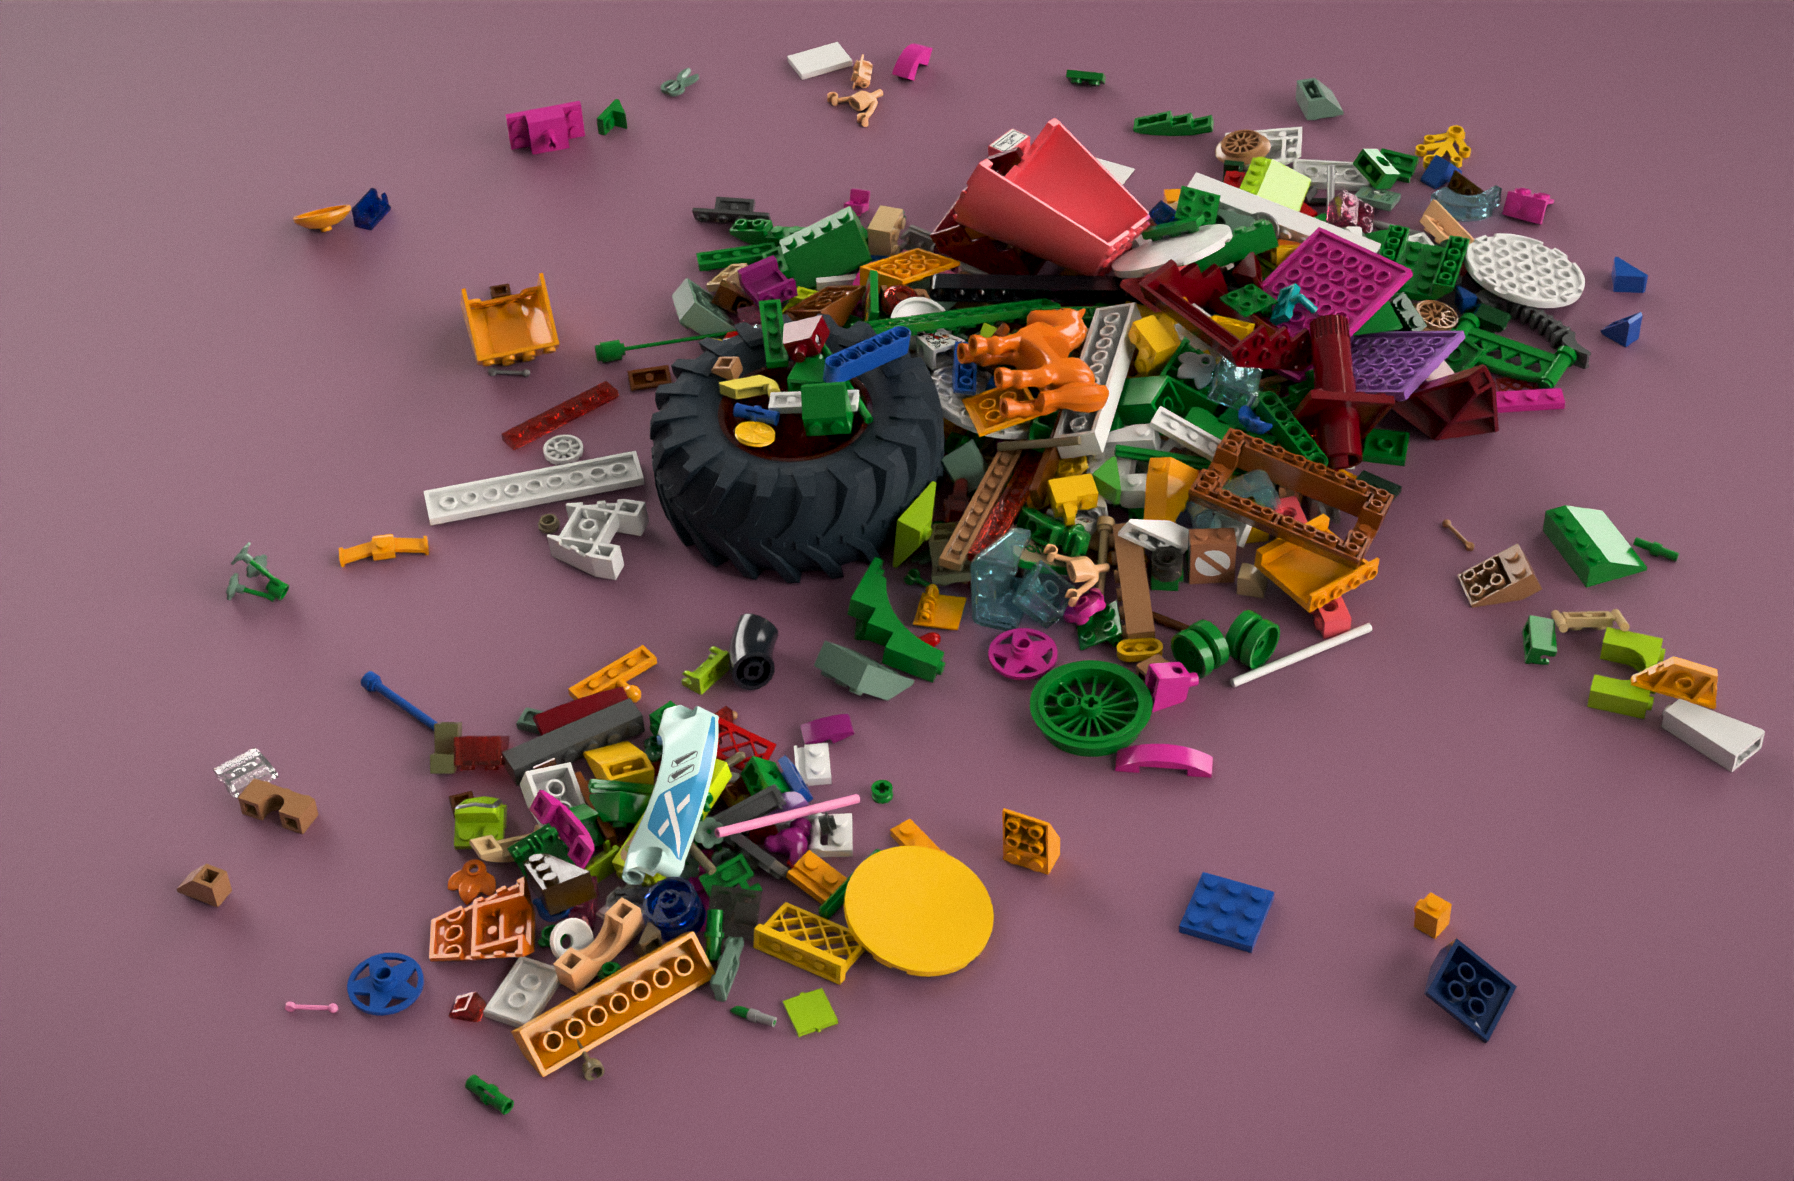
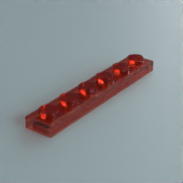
M604 381L501 434L502 440L510 448L516 450L618 398V390L609 382Z

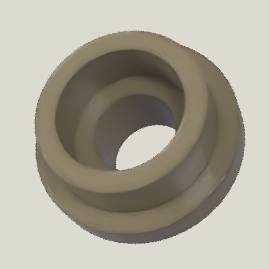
M545 514L540 517L538 522L539 530L547 534L557 531L560 527V521L554 514Z

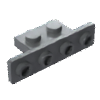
M716 197L714 209L693 208L692 210L694 218L700 222L717 221L724 224L735 222L738 219L771 220L769 213L754 212L755 199Z

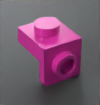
M851 189L850 200L844 203V208L851 206L855 214L861 216V214L869 210L870 191Z

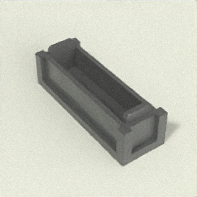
M773 784L713 816L716 822H725L728 825L763 817L778 808L782 811L784 810L782 806L787 803L778 786Z

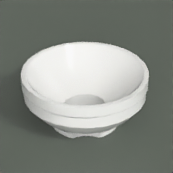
M569 918L562 920L551 932L550 947L553 955L559 959L570 947L575 950L586 948L594 941L593 932L589 925L581 919ZM564 934H567L571 940L570 946L567 949H564L560 944V939Z

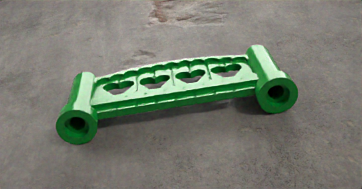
M1464 313L1458 320V326L1455 329L1457 331H1464L1465 337L1473 343H1481L1485 354L1497 349L1501 351V359L1484 355L1475 364L1476 366L1483 364L1486 365L1491 373L1511 379L1539 383L1540 389H1553L1566 369L1571 367L1577 359L1575 350L1569 346H1561L1555 354L1479 329L1480 320L1472 313ZM1519 356L1521 365L1515 366L1513 363L1505 362V360ZM1539 363L1541 371L1536 373L1524 367Z

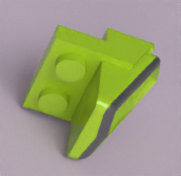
M487 796L466 799L455 807L454 848L473 849L469 844L470 839L492 835L496 841L504 839L507 824V805H503V801L499 798Z

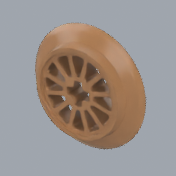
M1247 129L1237 130L1229 133L1219 142L1215 148V156L1222 163L1225 160L1242 161L1244 165H1248L1253 157H1265L1270 151L1271 144L1265 136L1256 131Z
M1424 300L1413 304L1427 324L1422 331H1450L1458 326L1459 318L1457 313L1450 306L1442 302Z

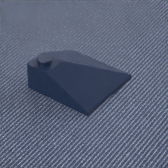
M1456 938L1439 951L1430 967L1424 994L1486 1043L1489 1041L1517 986Z

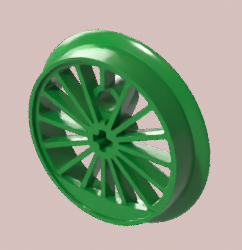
M1097 660L1071 662L1051 670L1038 681L1030 697L1031 715L1045 738L1062 751L1084 757L1106 756L1128 747L1136 740L1148 723L1153 708L1151 693L1146 684L1136 674L1120 665ZM1082 683H1093L1092 695H1086ZM1097 684L1107 685L1099 697L1096 696ZM1076 685L1080 696H1077L1068 687ZM1114 688L1120 690V692L1106 699ZM1058 692H1062V693H1063V694H1061V695H1059V696L1056 695V693H1058ZM1126 697L1129 698V701H1124V702L1118 703L1119 701L1123 700V699L1126 698ZM1052 702L1057 704V706L1047 705V703ZM1047 714H1050V715H1057V714H1058V716L1048 717ZM1087 725L1086 736H1079ZM1091 725H1093L1097 737H1090ZM1075 728L1072 733H1069V732H1068V731H1070L1071 729ZM1101 728L1108 733V735H1103Z

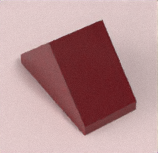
M1253 251L1232 271V274L1240 288L1253 283L1263 290L1261 266Z

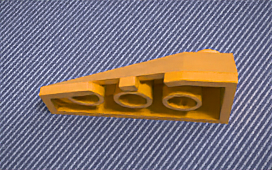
M1172 457L1150 458L1146 479L1143 520H1169L1176 523L1178 515L1186 508V502L1189 498L1188 492L1199 475L1198 470Z

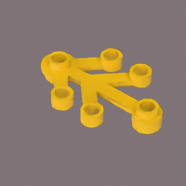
M1453 125L1448 128L1446 133L1425 135L1423 144L1416 146L1415 154L1420 157L1425 156L1423 158L1425 171L1435 155L1443 157L1446 152L1451 158V163L1459 168L1462 166L1463 158L1470 157L1471 148L1463 140L1465 138L1464 129L1461 126ZM1445 140V142L1435 143V141ZM1454 143L1459 147V155L1453 147ZM1437 150L1434 155H1426L1427 151Z

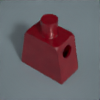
M819 315L784 324L783 345L791 360L801 363L806 357L815 356L821 352L830 334L823 316Z

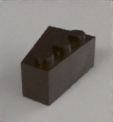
M548 853L534 854L528 860L522 861L531 889L550 916L597 898L590 871Z

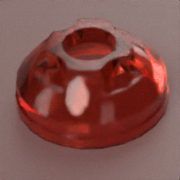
M897 284L885 290L881 305L887 315L891 317L896 305L903 301L896 297V293L904 292L907 298L918 297L911 287Z

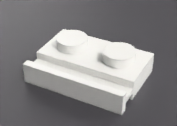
M828 743L804 745L805 747L797 748V745H795V766L805 784H808V786L832 784Z

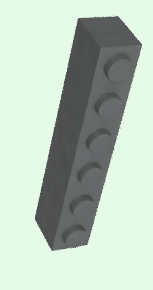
M630 698L502 752L505 769L516 786H519L524 773L533 770L532 767L552 758L556 759L557 765L568 762L573 763L584 758V751L616 744L645 732L643 715Z

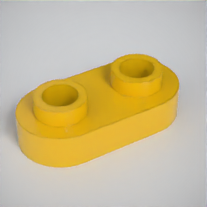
M1156 638L1125 639L1117 644V657L1124 662L1144 661L1158 653L1161 656L1163 654V644Z

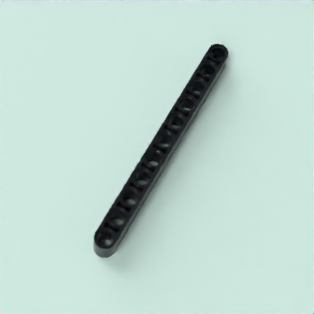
M935 274L930 279L929 296L935 301L1018 302L1047 298L1056 303L1125 304L1126 301L1136 302V304H1143L1120 287L1121 281L1128 278H1119L1117 276Z

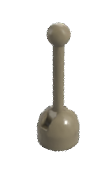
M576 1031L571 1033L572 1036L577 1034ZM577 1039L578 1046L580 1049H582L583 1046ZM583 1051L582 1056L586 1062L582 1065V1072L588 1081H592L602 1077L605 1073L602 1063L596 1058H589L587 1052ZM597 1072V1078L592 1077L590 1074Z

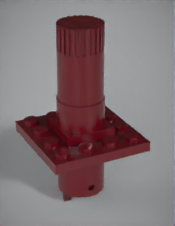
M1331 314L1316 317L1309 325L1314 389L1310 390L1292 414L1310 436L1319 438V448L1328 458L1327 468L1338 472L1341 469L1355 467L1363 461L1361 440H1364L1393 407L1395 399L1394 396L1386 395L1385 393L1365 394V392L1361 391L1356 392L1349 321L1345 316Z

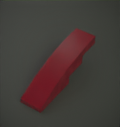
M622 686L556 706L534 715L533 720L542 736L628 699Z

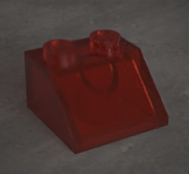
M510 735L454 737V766H461V770H475V766H485V770H499V765H504L502 752L508 750Z

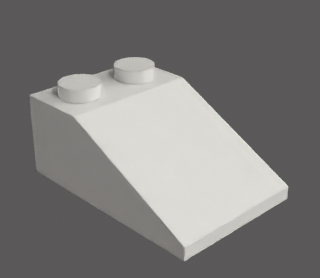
M571 762L530 770L524 773L520 787L528 808H530L539 790L546 791L568 809L583 803L585 804ZM534 816V818L536 819V821H537V823L540 825V827H543V826L546 825V824H541V823L538 821V819Z

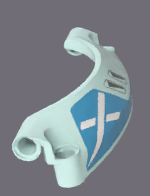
M677 705L664 710L658 735L663 741L660 770L649 804L627 853L622 872V879L626 883L631 885L643 883L645 873L650 876L658 873L676 881L682 873L713 775L718 745V715L699 706L691 710L682 705Z

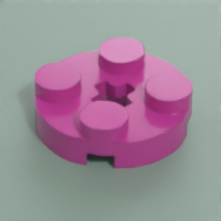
M1090 588V593L1082 594L1074 607L1068 605L1070 599L1068 598L1062 605L1064 610H1060L1065 622H1076L1078 626L1083 625L1089 620L1090 616L1105 609L1106 603L1101 591L1098 588Z

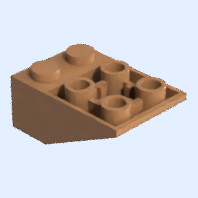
M1518 543L1457 575L1472 608L1523 600L1542 590L1527 557Z

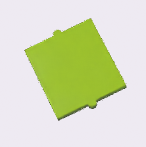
M823 988L808 993L801 992L799 996L783 1001V1006L798 1037L815 1031L821 1032V1029L838 1024V1019Z

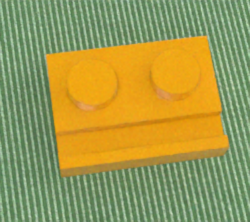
M810 850L799 859L786 875V878L820 904H823L847 879Z

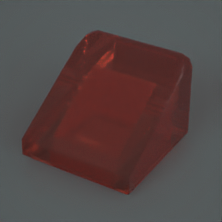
M773 824L749 830V839L755 844H764L767 836L778 834V829Z
M477 992L459 995L454 1001L449 1017L463 1021L479 1022L486 1007V1001Z

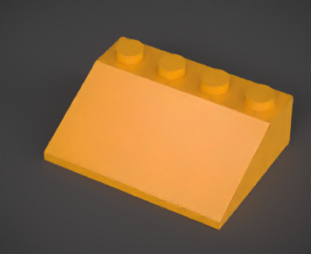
M915 248L860 266V285L866 286L870 270L877 271L878 294L880 295L881 285H887V288L890 289L906 286L910 282L922 281L925 277L960 266V261Z

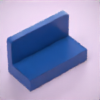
M786 755L778 760L783 769L781 774L790 791L801 794L807 802L813 800L814 798L796 766Z

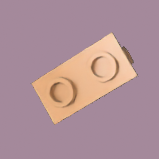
M863 54L860 60H856L853 67L854 72L851 77L853 90L856 85L861 88H867L870 85L873 65L869 61L863 60Z

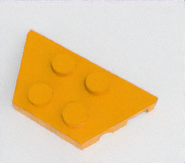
M1673 656L1631 676V685L1682 699L1710 709L1716 708L1718 673L1715 668Z

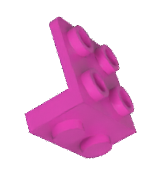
M1515 188L1513 191H1508L1502 214L1542 224L1548 204H1553L1554 200L1550 199L1549 194L1541 192L1531 194L1530 189Z

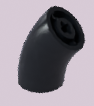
M740 615L730 641V672L736 685L746 690L760 689L767 685L775 672L773 650L779 635L778 630L769 620L759 615Z

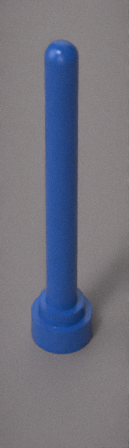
M369 671L362 677L361 686L370 692H379L434 731V724L438 722L383 685L379 675Z

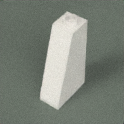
M1678 699L1672 705H1667L1662 712V728L1730 772L1737 769L1762 747L1765 735L1764 730L1688 701Z

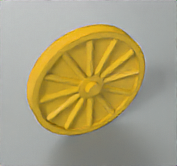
M747 421L737 425L735 437L745 445L763 447L774 442L775 431L765 423Z

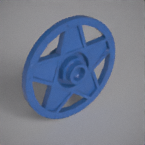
M400 953L377 954L361 962L352 971L347 983V992L352 1004L360 1011L377 1016L390 1015L408 1008L418 999L424 987V975L420 965L407 955ZM384 960H398L403 963L390 967ZM369 966L370 976L356 980L358 975ZM415 971L418 975L416 989L406 982ZM355 995L370 996V1005H364ZM392 999L404 1000L396 1006L386 1008Z

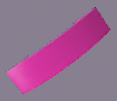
M1142 744L1117 750L1115 771L1139 773L1140 766L1188 770L1187 776L1211 778L1213 757L1184 746Z
M539 790L529 810L541 824L549 823L551 827L554 826L556 828L558 836L570 849L567 855L578 867L585 869L595 851L589 832L564 804L546 791Z

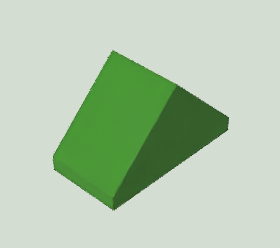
M1114 456L1093 472L1092 476L1099 495L1113 504L1119 505L1121 485L1117 458Z

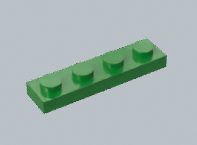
M774 242L696 253L699 271L727 268L730 264L747 263V265L763 260L762 253L774 249L776 246Z
M780 299L759 301L767 369L789 367L788 354L783 345L784 324Z

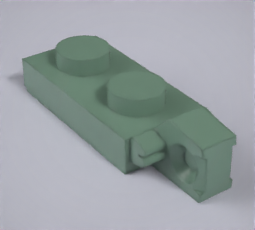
M728 936L723 944L725 951L723 956L720 955L718 969L710 980V988L714 991L716 1001L724 1002L727 1000L740 966L739 957L744 947L742 937Z

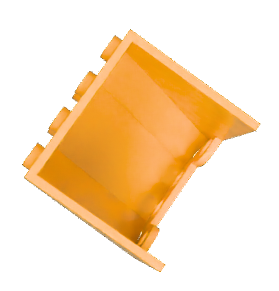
M539 273L537 286L523 289L520 291V294L481 301V299L468 300L466 289H461L460 306L477 365H483V367L497 364L509 366L515 364L514 361L517 360L529 362L535 360L536 356L554 353L559 348L560 344L543 273Z

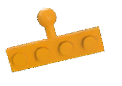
M641 645L568 688L569 695L576 700L623 686L628 699L630 698L633 703H636L641 698V690L639 687L629 685L626 682L656 665L657 657L644 645Z

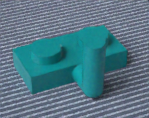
M1294 283L1280 290L1277 298L1278 303L1275 304L1270 322L1275 326L1288 322L1293 316L1295 305L1298 303L1303 305L1311 314H1314L1318 308L1303 294H1299L1301 288Z

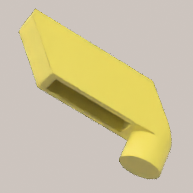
M762 375L719 382L720 394L736 400L768 394V397H770L771 392H781L777 382Z

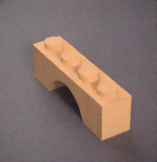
M621 897L605 913L601 931L589 946L581 950H575L570 947L553 964L559 983L578 994L597 975L598 971L602 969L603 964L611 962L645 928L640 907Z

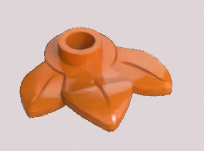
M472 859L464 864L462 870L451 875L448 881V890H458L460 898L468 905L480 892L487 896L494 895L496 892V881L494 876L487 872L484 862ZM478 868L476 872H470L471 869Z

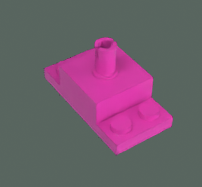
M580 101L505 114L511 150L530 146L532 155L570 148L568 139L585 136Z

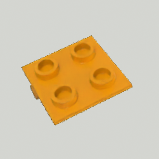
M930 584L926 587L925 593L922 592L913 625L958 631L967 598L940 595L938 587L935 584Z

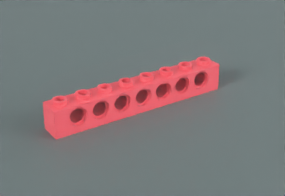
M1296 496L1270 500V508L1273 511L1284 516H1290L1304 524L1308 522ZM1342 596L1309 613L1310 615L1313 614L1315 628L1320 630L1323 639L1335 637L1349 631L1351 628V616Z

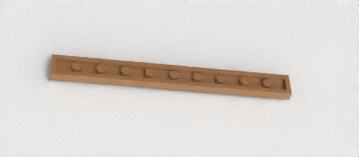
M1004 439L1003 442L1025 441L1026 439H1021V440H1008V439ZM1025 449L998 451L944 548L938 565L960 572Z

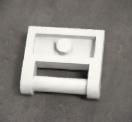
M852 813L828 814L829 816H834L837 829L833 830L832 836L828 834V845L821 844V827L818 816L825 814L809 815L812 829L811 844L808 850L820 858L853 856Z

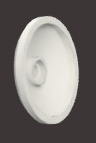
M911 297L896 305L891 318L946 310L931 299ZM943 328V329H937V331H944V332L949 333V334H951V332H952V331H946V330H944V328ZM917 335L910 338L909 349L917 351Z

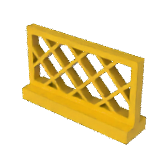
M787 902L764 925L759 923L754 928L753 948L839 985L845 980L847 970L866 950L864 947L861 948L860 945L848 946L847 942L856 941L849 928ZM788 912L796 917L784 919L783 915ZM814 923L817 927L805 928L804 924ZM799 924L800 929L788 931L787 926ZM782 927L783 932L776 931L772 928ZM835 932L839 936L827 937L826 933ZM821 934L822 938L810 940L808 935ZM803 936L805 941H800L793 937ZM842 943L844 946L843 948L831 949L830 944ZM825 945L826 950L816 948V946ZM847 955L848 958L844 960L837 956Z

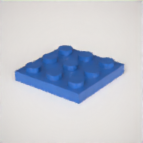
M1203 872L1181 920L1179 932L1252 953L1274 900L1275 892Z

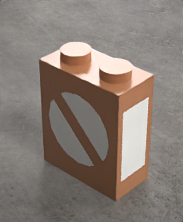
M1234 528L1189 529L1187 561L1189 584L1234 582L1237 544Z

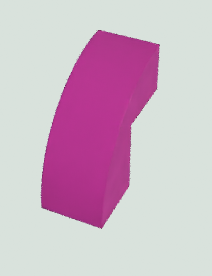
M916 43L908 45L900 54L892 74L914 81L918 65L928 66L933 48Z

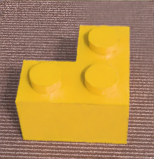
M1154 315L1132 323L1128 337L1131 343L1139 350L1134 363L1136 370L1143 377L1160 375L1173 356L1177 344Z

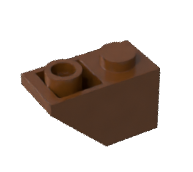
M723 279L711 302L745 319H749L756 305L743 289Z

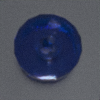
M668 877L658 881L649 889L644 898L643 908L648 920L661 931L663 940L670 941L685 932L694 931L696 934L705 923L707 914L705 906L698 896L696 889L687 879Z

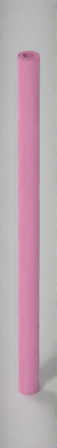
M858 794L716 828L715 836L721 838L858 804L860 797Z

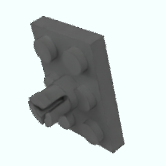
M725 822L722 823L723 827L728 826ZM741 833L723 838L724 841L743 854L752 872L759 866L778 880L782 876L786 878L787 872L790 869Z

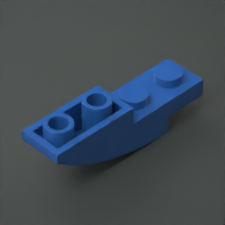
M955 341L952 366L953 392L976 395L977 364L973 362L960 364L957 358L958 344H968V342Z

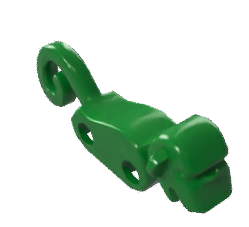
M1009 498L998 499L994 507L997 511L1005 514L1020 512L1016 528L1022 534L1044 546L1047 544H1053L1056 547L1062 545L1063 552L1069 557H1078L1080 554H1086L1091 535L1088 531L1084 530L1082 524H1075L1068 529L1061 520L1028 507L1027 504Z

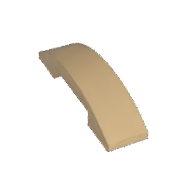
M539 824L535 825L534 832L541 828ZM532 833L498 841L492 835L470 839L469 844L482 860L514 862L507 848Z

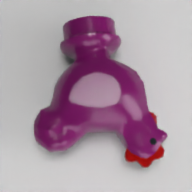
M803 817L791 821L790 828H785L778 834L765 838V850L768 852H779L788 857L789 860H787L786 864L792 869L807 852L808 842L806 837L810 835L811 823Z

